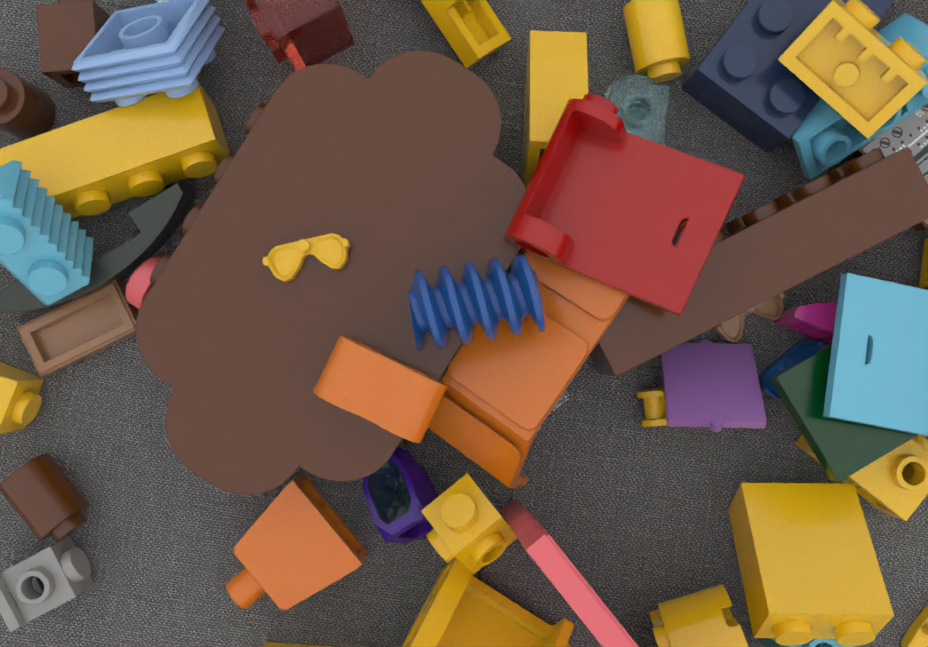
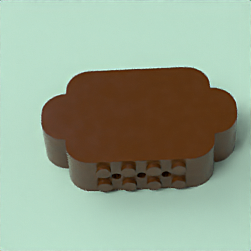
M424 50L404 52L391 57L382 63L369 79L346 66L330 63L315 64L291 74L279 85L267 105L261 103L254 109L246 123L245 133L248 134L236 154H228L219 164L213 178L216 186L204 204H197L187 215L182 225V233L185 235L173 254L168 253L163 256L153 269L150 277V282L153 286L141 304L136 320V340L142 359L159 379L174 388L166 408V435L174 454L190 471L226 492L239 495H254L278 487L301 468L325 480L348 482L374 473L389 460L403 438L321 399L313 393V389L340 334L361 342L439 380L462 344V340L455 328H450L447 346L438 348L428 331L425 332L422 350L417 351L408 290H411L414 271L422 270L430 286H436L438 271L441 266H447L455 281L461 282L464 264L472 262L481 278H485L490 259L498 258L504 270L507 271L513 262L514 256L521 249L505 239L504 235L525 193L526 187L514 170L497 159L502 126L500 108L492 90L478 75L445 55ZM329 233L339 234L351 243V247L348 249V262L343 269L333 270L321 263L315 256L309 255L305 258L302 268L294 280L288 282L275 278L269 267L264 266L262 262L263 257L268 256L270 250L277 245Z

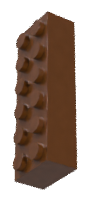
M880 147L807 184H803L775 198L774 201L724 224L729 234L725 235L721 228L681 317L629 296L590 353L598 373L616 377L928 219V184L909 147L886 157Z

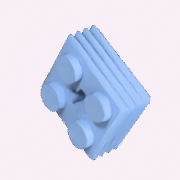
M169 0L114 11L76 58L71 70L80 72L78 81L86 83L84 91L92 93L90 101L95 103L114 100L117 106L126 107L138 103L148 94L165 92L169 98L185 96L198 87V74L204 65L216 57L214 48L225 30V27L218 25L221 18L213 15L216 7L209 5L210 0Z

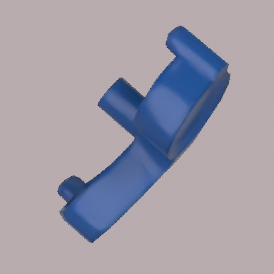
M802 340L779 356L760 373L759 384L761 392L766 393L772 398L781 399L769 378L826 346L824 341Z

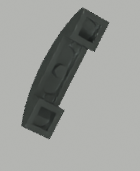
M176 183L130 211L128 214L141 233L92 262L88 285L51 305H45L18 280L0 291V313L29 311L67 302L98 290L114 280H120L155 254L174 233L194 200L196 193L189 184Z

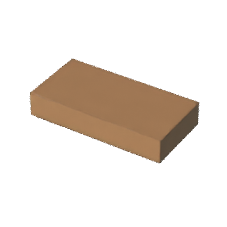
M114 280L98 290L70 301L17 327L40 377L51 376L136 334L138 311L136 307L127 302L125 296L126 287L123 281Z

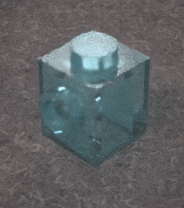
M627 75L621 77L620 81L613 80L604 98L618 107L617 116L624 122L626 132L663 145L669 86L654 85L652 78L642 75Z

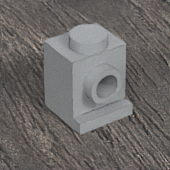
M70 537L0 572V614L9 632L77 597L95 585L90 577L91 567L87 556L81 549L75 547Z

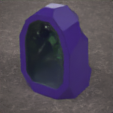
M397 447L389 460L381 468L363 478V492L374 524L386 543H409L426 537V534L434 529L421 510L435 500L438 495L425 468L418 466L407 450Z

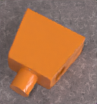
M302 472L285 486L234 546V554L245 568L226 583V589L232 600L243 609H248L267 593L277 607L284 611L355 571L363 564L368 550Z

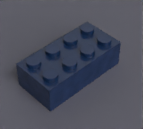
M748 0L681 89L765 153H768L790 139L821 98L785 67L778 58L832 0ZM895 0L860 1L867 5L881 19Z

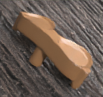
M782 292L711 329L724 341L737 342L742 336L745 317L748 313L766 320H776L784 311L782 299L786 295Z

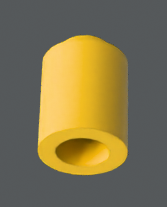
M632 0L623 7V15L636 76L648 77L650 84L663 83L680 77L682 75L681 68L689 64L691 58L679 0Z

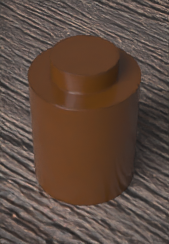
M0 67V129L25 140L48 132L56 116L55 105L51 97L45 91L22 77Z
M48 453L30 460L0 483L2 495L40 541H44L52 536L58 543L74 533L87 521L82 513L90 504Z

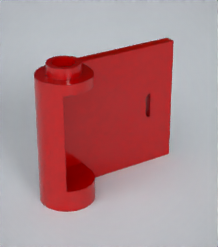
M585 94L583 99H569L504 235L505 239L533 255L681 317L740 190L745 175L626 132L624 122L617 116L618 107L604 97L595 94ZM688 221L687 224L682 225V227L680 228V225L683 222ZM679 228H680V231H679V233H678V235H677V237H676V239H675V241H674V238H675V236H676V234H677V232H678V230H679Z

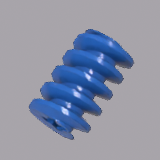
M523 254L514 256L511 273L508 275L498 258L489 260L485 278H481L472 262L465 263L461 282L455 281L447 266H441L438 271L436 286H430L422 270L414 271L411 290H408L417 351L422 350L425 332L428 331L438 348L447 346L450 328H455L463 344L471 343L475 324L481 325L489 340L496 339L500 320H506L514 336L521 335L525 316L532 317L539 332L545 331L544 312L535 270H532Z

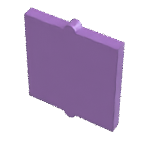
M703 339L700 343H682L660 354L667 427H707L713 432H720L722 428L765 429L767 419L752 344L711 343L708 339Z

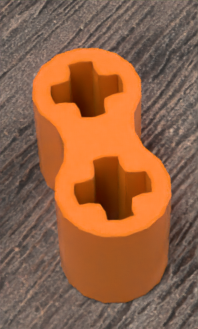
M340 334L313 389V393L321 399L356 414L392 434L411 442L421 443L448 386L361 342Z

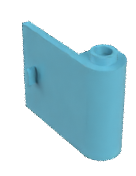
M851 273L841 274L823 411L824 417L928 437V290Z

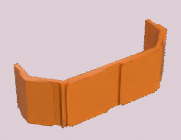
M688 221L683 222L680 225V228L682 227V225L687 224ZM527 251L524 256L532 270H535L539 283L545 331L539 332L532 317L525 316L522 334L514 336L506 320H500L497 338L489 340L481 325L476 324L472 342L462 344L451 360L448 370L441 378L448 387L428 427L504 485L515 489L517 485L525 486L529 478L522 474L521 470L535 434L630 296Z

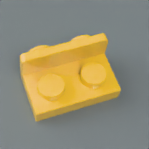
M832 0L778 60L869 139L928 83L926 74L919 69L927 62V59L901 36L891 44L873 27L881 19L862 1L849 0L845 4L842 0Z

